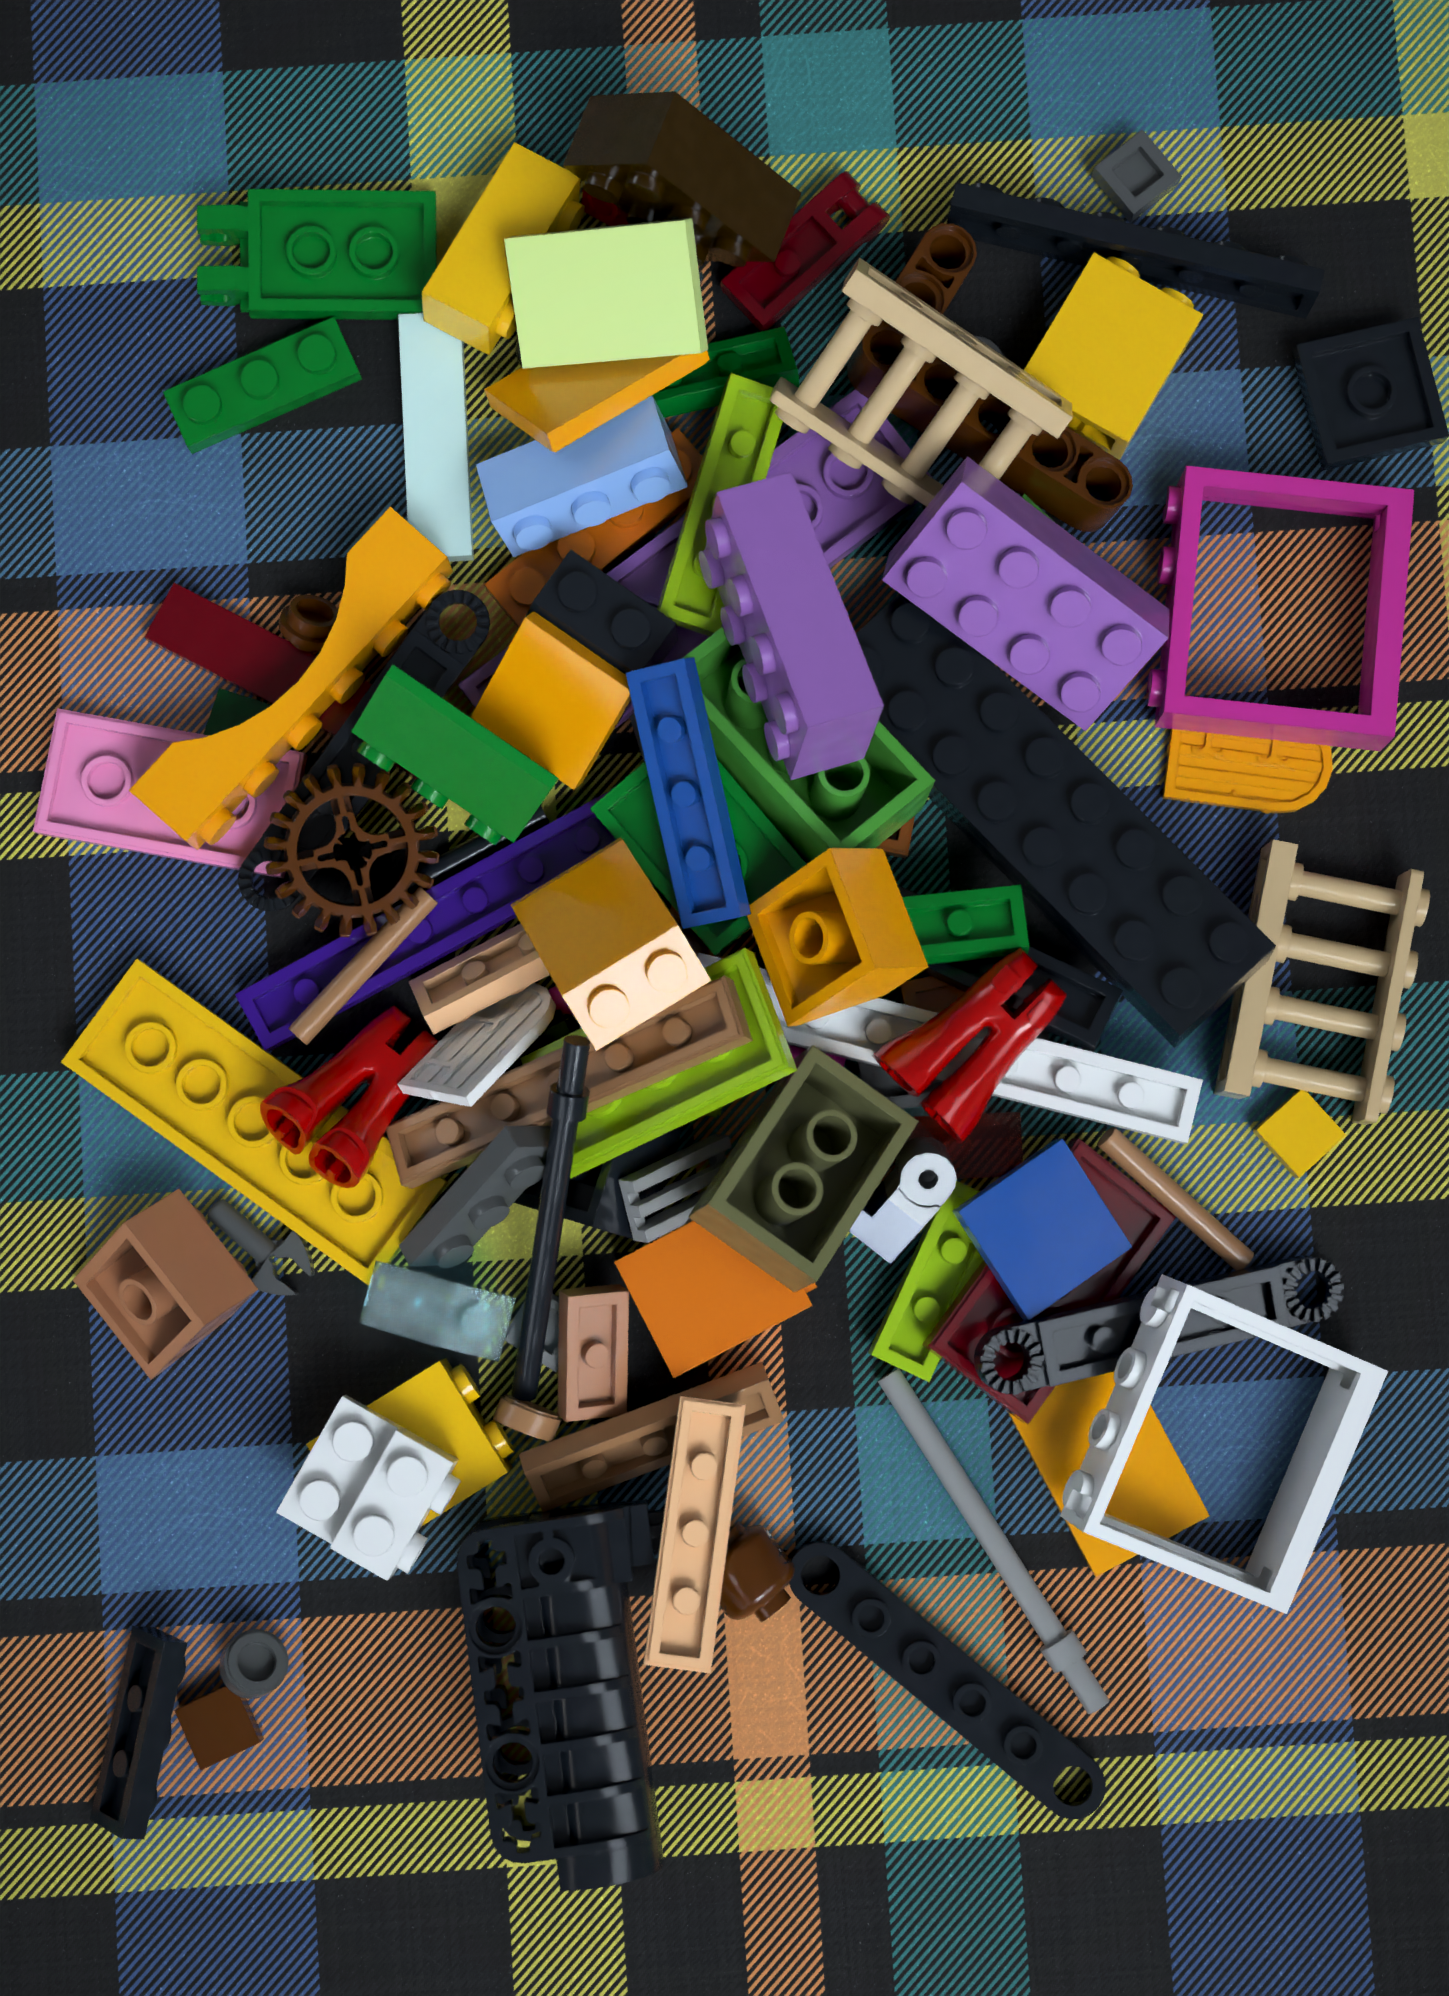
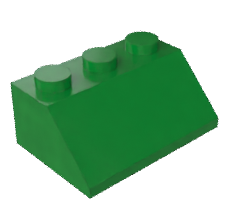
M393 664L351 731L363 740L356 750L387 772L392 769L395 763L405 768L417 777L411 785V789L441 809L444 808L449 799L465 809L470 815L464 825L495 846L502 836L513 843L559 779Z

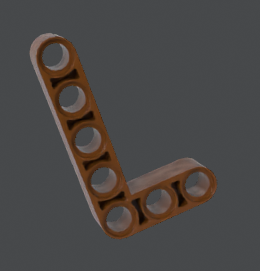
M941 223L933 226L924 235L897 278L896 283L941 314H944L974 265L977 252L972 236L965 229L955 224ZM932 258L943 261L950 269L938 266ZM884 320L879 326L871 325L851 355L847 365V374L852 386L868 399L891 367V365L878 362L871 352L885 355L893 364L904 348V345L901 343L904 334ZM936 357L933 363L925 362L891 413L923 433L958 382L954 376L958 371L938 357ZM925 386L937 388L943 393L945 399L933 397ZM991 393L986 400L979 398L945 447L963 459H966L968 456L979 465L1011 420L1007 414L1011 407ZM979 419L991 422L997 428L999 434L987 431L981 425ZM1068 427L1064 429L1058 439L1045 430H1042L1039 436L1032 434L999 479V481L1022 496L1026 494L1036 505L1072 528L1082 532H1094L1103 528L1127 501L1133 488L1132 476L1128 468L1119 459ZM1033 453L1043 455L1050 462L1052 468L1041 465L1035 459ZM1086 486L1099 491L1105 502L1092 497Z

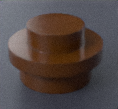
M300 595L295 597L290 605L282 610L278 626L283 636L293 646L302 651L317 652L322 649L333 627L338 609L334 604L322 597Z

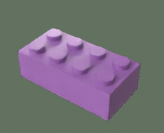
M968 456L889 552L882 581L1084 731L1094 723L1169 638V609Z
M792 472L716 492L712 517L705 522L707 542L705 550L699 552L700 568L706 585L709 589L717 587L724 604L720 614L725 636L730 645L739 644L747 663L742 667L745 688L753 703L760 701L768 719V722L764 725L765 738L775 761L783 759L790 780L864 759L884 705Z

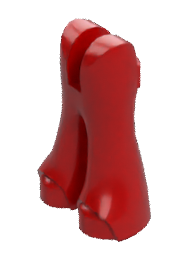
M1021 948L1010 953L992 966L964 994L935 1017L921 1026L892 1039L872 1055L882 1069L910 1095L918 1097L947 1064L984 1027H987L986 1036L974 1052L919 1103L943 1130L961 1144L978 1124L991 1095L1008 1070L1055 1017L1067 996L1050 978L1033 993L1022 1000L1023 1003L1014 1012L1004 1004L1013 993H1017L1038 966Z
M394 1005L370 1021L339 1053L319 1069L297 1082L274 1090L260 1104L262 1119L273 1137L293 1154H300L362 1083L369 1085L351 1110L328 1130L310 1150L309 1164L311 1168L330 1183L342 1188L356 1186L365 1176L385 1131L397 1112L411 1096L403 1094L398 1083L439 1042L425 1030L400 1055L392 1048L408 1027L411 1018Z

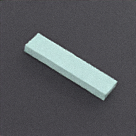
M423 313L398 314L407 521L444 553L449 562L474 561L464 342L426 323Z

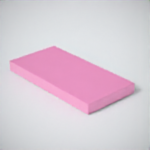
M57 708L33 832L39 835L240 870L244 860L272 823L269 820L272 812L279 813L285 805L284 793L287 790L294 792L303 780L308 756L304 752L289 750L275 765L279 769V774L273 783L256 798L248 794L232 812L236 816V820L230 830L215 844L209 845L205 842L196 850L133 795L129 789L173 742L203 738L209 735ZM272 861L262 862L254 871V873L283 879L285 877V872L276 875L267 874L266 864Z

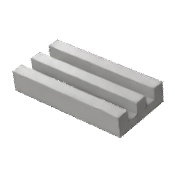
M713 1134L618 1180L634 1241L649 1243L692 1221L688 1216L705 1191L646 1220L645 1217L709 1186L726 1160L725 1150L731 1148L729 1135ZM708 1159L710 1167L683 1180H677L665 1186L662 1190L640 1200L639 1192Z

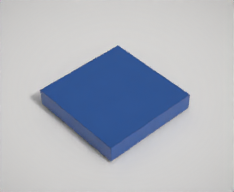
M1063 1138L1054 1139L952 1211L1023 1320H1031L1132 1248L1127 1237Z

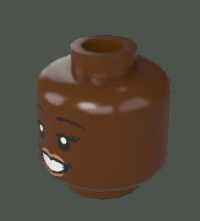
M740 1521L730 1526L720 1599V1608L730 1619L740 1620L754 1613L759 1621L763 1622L791 1599L784 1588L792 1580L795 1566L765 1527L752 1525L745 1528Z

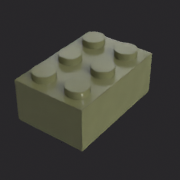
M814 1045L794 1058L798 1071L777 1081L688 1216L793 1292L818 1281L919 1122Z

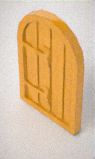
M1171 729L1169 744L1166 749L1168 754L1162 799L1260 811L1265 814L1295 812L1312 804L1327 787L1333 770L1331 748L1327 745Z

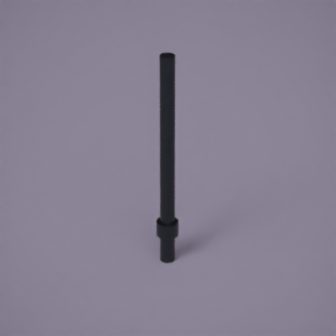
M578 1035L564 1037L558 1082L551 1084L546 1113L552 1118L511 1391V1395L521 1401H532L537 1397L578 1122L586 1119L590 1091L584 1086L591 1042L589 1039Z

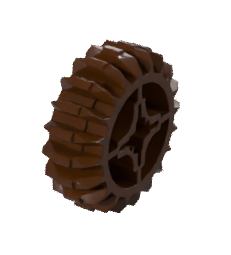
M355 763L352 768V783H341V774L338 766L330 765L327 767V776L331 786L320 789L317 779L312 774H307L303 777V782L312 794L308 799L303 802L291 790H287L284 793V800L297 809L291 819L282 813L272 812L269 819L270 822L276 826L287 828L285 839L274 836L265 838V848L284 850V860L272 861L266 864V871L269 875L288 872L291 880L276 888L275 893L279 899L288 897L296 890L302 895L303 898L292 909V914L298 919L307 913L311 905L318 908L320 912L314 923L316 930L323 932L328 926L330 915L341 917L339 923L340 936L350 937L352 918L362 917L363 928L368 936L375 935L377 933V925L373 917L374 914L383 911L387 921L393 925L400 920L399 914L392 907L395 902L401 898L410 909H414L419 903L417 897L407 891L412 882L424 888L432 887L434 880L426 874L417 872L419 862L428 864L438 863L440 855L431 850L420 851L419 840L433 839L438 836V831L435 826L416 829L413 820L424 816L429 808L424 802L415 804L408 810L402 806L401 802L412 791L408 783L404 782L398 786L391 796L383 791L389 781L390 772L380 769L375 777L373 786L363 784L365 766L362 763ZM349 796H362L380 803L393 814L401 829L382 833L363 831L356 822ZM330 800L335 821L333 837L327 844L297 853L299 833L306 819L320 805ZM344 816L347 817L350 831L354 832V836L358 841H368L370 844L385 841V844L382 846L370 848L369 857L362 856L366 862L359 866L361 883H357L354 870L350 868L346 859H335L334 857L318 859L319 855L332 853L335 843L343 845L338 838L345 834L342 817ZM405 848V860L398 878L387 891L373 899L369 879L371 864L377 857ZM325 867L341 870L349 880L354 903H341L321 895L307 882L302 872Z

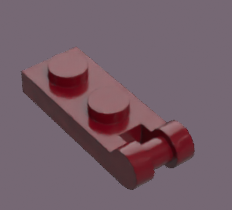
M848 171L838 175L792 216L775 262H747L744 267H736L721 280V290L761 332L768 330L863 243L872 240L888 223L890 215L878 202L870 204L858 192L861 185ZM842 210L851 222L844 229H841L831 219L830 215Z

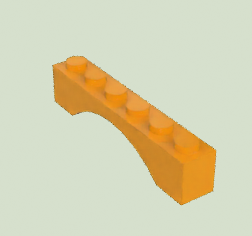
M389 507L347 553L345 586L336 620L320 653L300 680L270 707L240 725L207 737L173 742L129 791L196 850L205 842L209 845L218 842L233 826L236 816L232 812L247 795L250 794L253 798L258 797L276 779L279 769L275 765L292 747L296 751L303 749L321 729L323 723L318 718L335 700L339 704L346 702L360 688L366 677L362 670L378 653L382 657H386L393 652L408 633V628L405 626L407 621L420 607L427 610L439 595L448 591L451 581L447 578L453 570L447 556L392 507Z

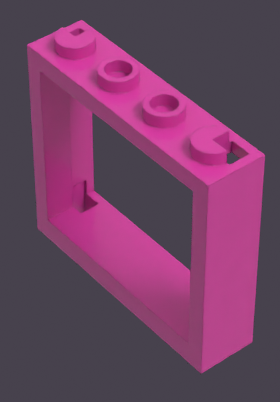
M1186 466L1177 485L1167 487L1166 505L1163 509V524H1172L1173 527L1171 547L1162 546L1157 584L1167 585L1165 606L1169 609V638L1161 648L1160 669H1151L1148 677L1146 691L1149 692L1148 706L1156 707L1154 727L1381 751L1395 737L1414 490ZM1202 501L1374 519L1358 714L1185 696Z

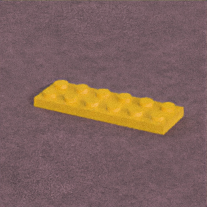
M139 959L134 961L61 1061L62 1064L370 1287L376 1284L399 1252V1245L418 1225L448 1184V1181L440 1176L413 1189L401 1186L389 1139L384 1135L380 1140L368 1171L356 1186L342 1188L324 1179L309 1164L310 1150L349 1110L341 1105L300 1154L290 1152L267 1129L261 1116L260 1104L274 1090L297 1082L304 1077L268 1051H265L257 1043Z

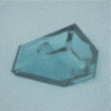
M376 1260L359 1323L436 1347L499 1362L516 1298L497 1290Z

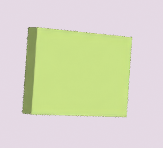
M692 218L512 236L504 239L523 369L698 354L708 350Z

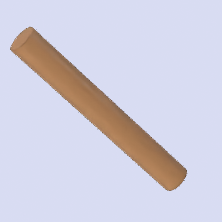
M420 886L412 893L419 900L418 905L414 909H410L403 903L396 911L400 916V920L393 925L386 921L377 933L373 935L288 1027L306 1045L310 1043L438 904Z
M1111 1127L1102 1135L1097 1146L1235 1271L1244 1269L1251 1262L1254 1252L1116 1127Z

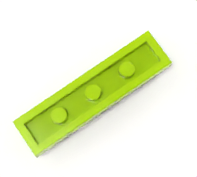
M733 373L728 376L725 382L657 607L658 611L676 622L677 626L707 636L713 635L721 628L720 612L724 604L717 587L708 588L700 568L699 552L705 550L707 542L705 522L712 517L716 492L766 479L783 423L775 413L778 406L769 400L773 387Z

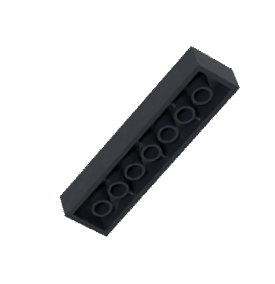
M900 593L856 633L884 705L879 721L935 780L928 798L1014 885H1021L1022 893L1113 986L1123 990L1122 995L1174 1048L1269 961L1276 945L993 662Z

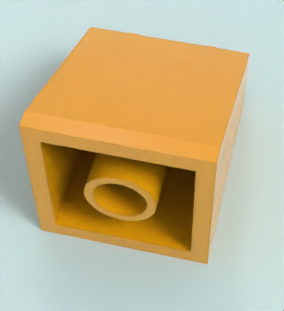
M621 837L510 904L559 992L596 1051L711 981L678 924Z

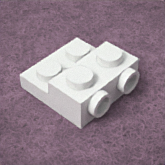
M343 1395L276 1513L331 1544L330 1549L388 1581L397 1569L408 1574L428 1540L427 1537L418 1533L430 1510L440 1515L443 1513L461 1481L459 1478L451 1475L459 1459L351 1397Z

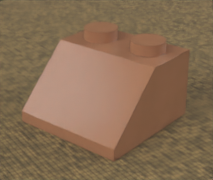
M177 1189L125 1221L73 1279L150 1380L163 1372L228 1320L258 1290L248 1277L242 1263L230 1254L208 1226L204 1215L189 1202L180 1189Z

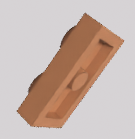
M621 1284L559 1290L557 1414L565 1422L615 1417L627 1413L629 1290Z

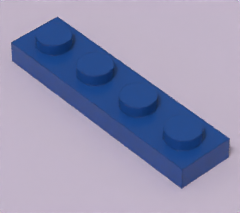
M682 658L626 672L682 929L751 914L695 658Z

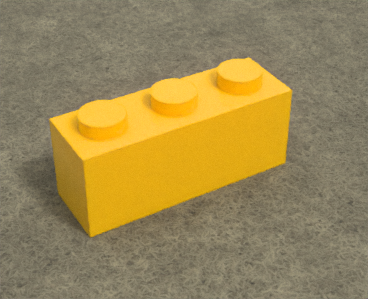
M514 142L422 291L424 321L487 355L491 354L501 336L509 339L517 327L504 239L512 236L577 230L585 210V206L579 203L580 178L569 170Z

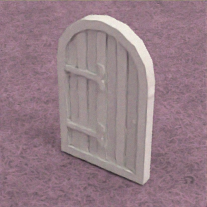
M533 983L524 991L510 995L473 1014L468 1020L456 1024L398 1083L402 1093L472 1107L545 1031L553 1020L556 1005L548 989Z

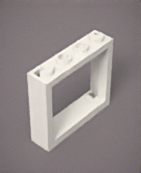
M1162 1274L1157 1287H1153L1143 1300L1140 1309L1141 1325L1132 1346L1122 1353L1114 1371V1381L1116 1384L1106 1408L1100 1410L1091 1423L1088 1434L1090 1446L1080 1469L1073 1472L1065 1485L1063 1492L1064 1507L1060 1516L1084 1533L1287 1614L1388 1371ZM1191 1308L1330 1367L1245 1570L1105 1513Z

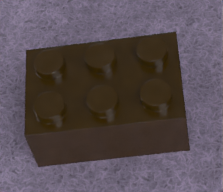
M676 91L590 96L563 163L566 169L584 181L582 187L589 195L598 200L613 203L627 213L626 221L629 224L692 218L698 266H702L704 261H722L736 267H744L747 262H775L801 195L798 189Z

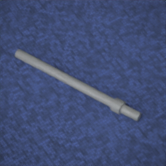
M900 1368L890 1372L877 1382L1044 1645L1040 1649L1042 1655L1054 1673L1062 1672L1087 1714L1098 1711L1110 1700L1083 1659L1087 1651L1073 1629L1066 1631Z

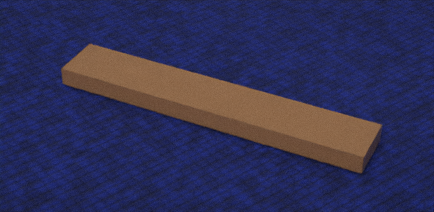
M724 975L703 985L597 1051L591 1043L584 1086L590 1091L587 1113L753 1041L734 980ZM562 1048L503 1073L472 1107L440 1101L391 1123L386 1132L401 1186L413 1189L473 1163L505 1126H551L552 1118L547 1115L546 1111L550 1086L558 1082Z

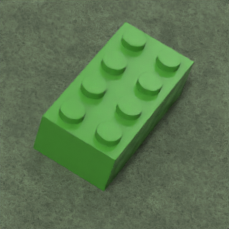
M722 627L683 657L695 658L718 761L808 863L829 848H876L923 809L935 780L879 720L864 759L790 780L783 759L775 761L767 746L764 725L768 722L762 703L761 701L753 703L746 691L742 667L747 663L739 644L730 645Z

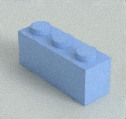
M653 395L557 452L550 451L534 440L476 464L491 522L513 557L531 550L543 548L550 542L587 527L600 525L607 519L644 504L657 502L669 494L688 487L671 431Z

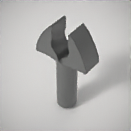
M219 1200L210 1208L207 1215L208 1219L255 1259L257 1274L251 1280L259 1291L275 1295L299 1294L297 1290L281 1280L277 1275V1264L273 1261L274 1256L276 1258L288 1257L293 1259L297 1266L309 1276L315 1275L314 1263L308 1245L294 1231H291L285 1240H272L226 1200Z

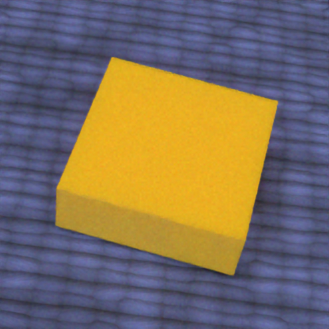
M1297 1090L1253 1130V1133L1294 1178H1300L1346 1136L1311 1095L1303 1090Z

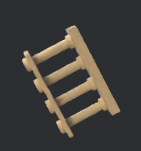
M860 257L845 278L841 291L850 297L847 306L851 310L799 388L785 378L780 377L769 399L778 406L775 413L785 424L804 434L809 429H812L831 442L828 449L840 461L854 469H860L864 464L884 478L881 482L882 486L895 498L909 505H912L917 500L926 507L943 487L942 484L926 473L979 398L986 400L991 393L1011 407L1007 413L1011 420L979 463L982 468L998 480L1032 434L1039 436L1042 430H1045L1058 439L1073 418L1072 403ZM884 320L904 334L901 339L904 348L851 424L820 403V401L871 325L879 326ZM936 357H938L958 371L954 376L958 383L907 457L903 459L873 437L924 363H933Z
M1273 839L1261 848L1248 918L1276 947L1269 961L1233 993L1214 1094L1242 1099L1250 1096L1252 1087L1260 1088L1262 1082L1355 1101L1352 1123L1362 1125L1377 1123L1379 1113L1386 1114L1388 1112L1394 1093V1077L1387 1075L1391 1050L1398 1051L1400 1049L1406 1029V1014L1398 1013L1403 988L1410 989L1417 971L1418 953L1410 950L1414 926L1421 927L1423 925L1429 907L1430 891L1422 888L1424 871L1409 869L1397 878L1395 889L1304 871V864L1295 862L1298 844ZM1299 895L1390 914L1384 951L1292 933V926L1283 924L1287 901H1296ZM1287 957L1379 976L1372 1014L1280 995V989L1271 986L1275 963H1284ZM1274 1020L1366 1038L1360 1076L1268 1057L1267 1050L1259 1049L1264 1024L1272 1025Z

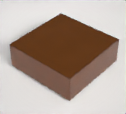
M226 1685L174 1710L200 1770L246 1750L264 1739L247 1699L235 1695Z

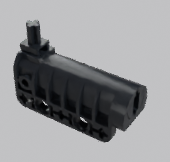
M647 1499L631 1502L586 1504L556 1508L545 1512L535 1511L492 1517L478 1523L471 1530L469 1536L464 1539L457 1552V1571L491 1839L497 1852L503 1858L513 1863H532L556 1859L560 1891L588 1890L623 1884L647 1877L664 1867L628 1582L633 1581L634 1577L633 1566L654 1564V1551L659 1550L664 1509L649 1511ZM486 1540H491L494 1551H505L502 1563L496 1567V1583L485 1588L484 1577H492L491 1560L488 1555H478L480 1544ZM491 1607H502L508 1610L514 1617L516 1626L508 1631H497L486 1622L484 1610ZM514 1653L515 1662H508L507 1671L510 1685L519 1687V1697L514 1700L513 1713L502 1717L501 1708L508 1709L509 1701L506 1686L496 1685L497 1674L503 1670V1657ZM514 1726H524L530 1729V1731L509 1728ZM510 1742L520 1743L531 1752L532 1757L523 1762L513 1761L507 1758L501 1746ZM503 1773L513 1775H527L523 1778L515 1780L504 1777ZM531 1789L532 1797H525L524 1805L528 1823L535 1825L524 1826L522 1816L514 1815L513 1806L518 1804L520 1793ZM503 1829L507 1832L509 1836H504ZM517 1840L530 1841V1846L518 1847Z

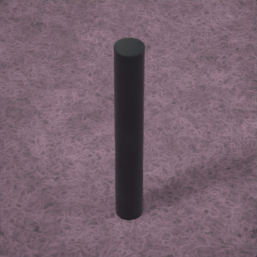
M541 805L515 842L550 823ZM476 835L441 854L438 863L422 864L417 868V872L431 877L434 880L433 887L511 845L513 842L502 836L495 846L480 835ZM396 879L372 892L374 898L387 891ZM412 882L407 891L412 894L420 885ZM421 887L424 891L430 889V888ZM400 898L392 907L395 908L404 902Z

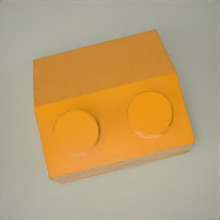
M829 848L749 905L751 914L747 915L787 1026H798L882 997L929 967L883 849Z

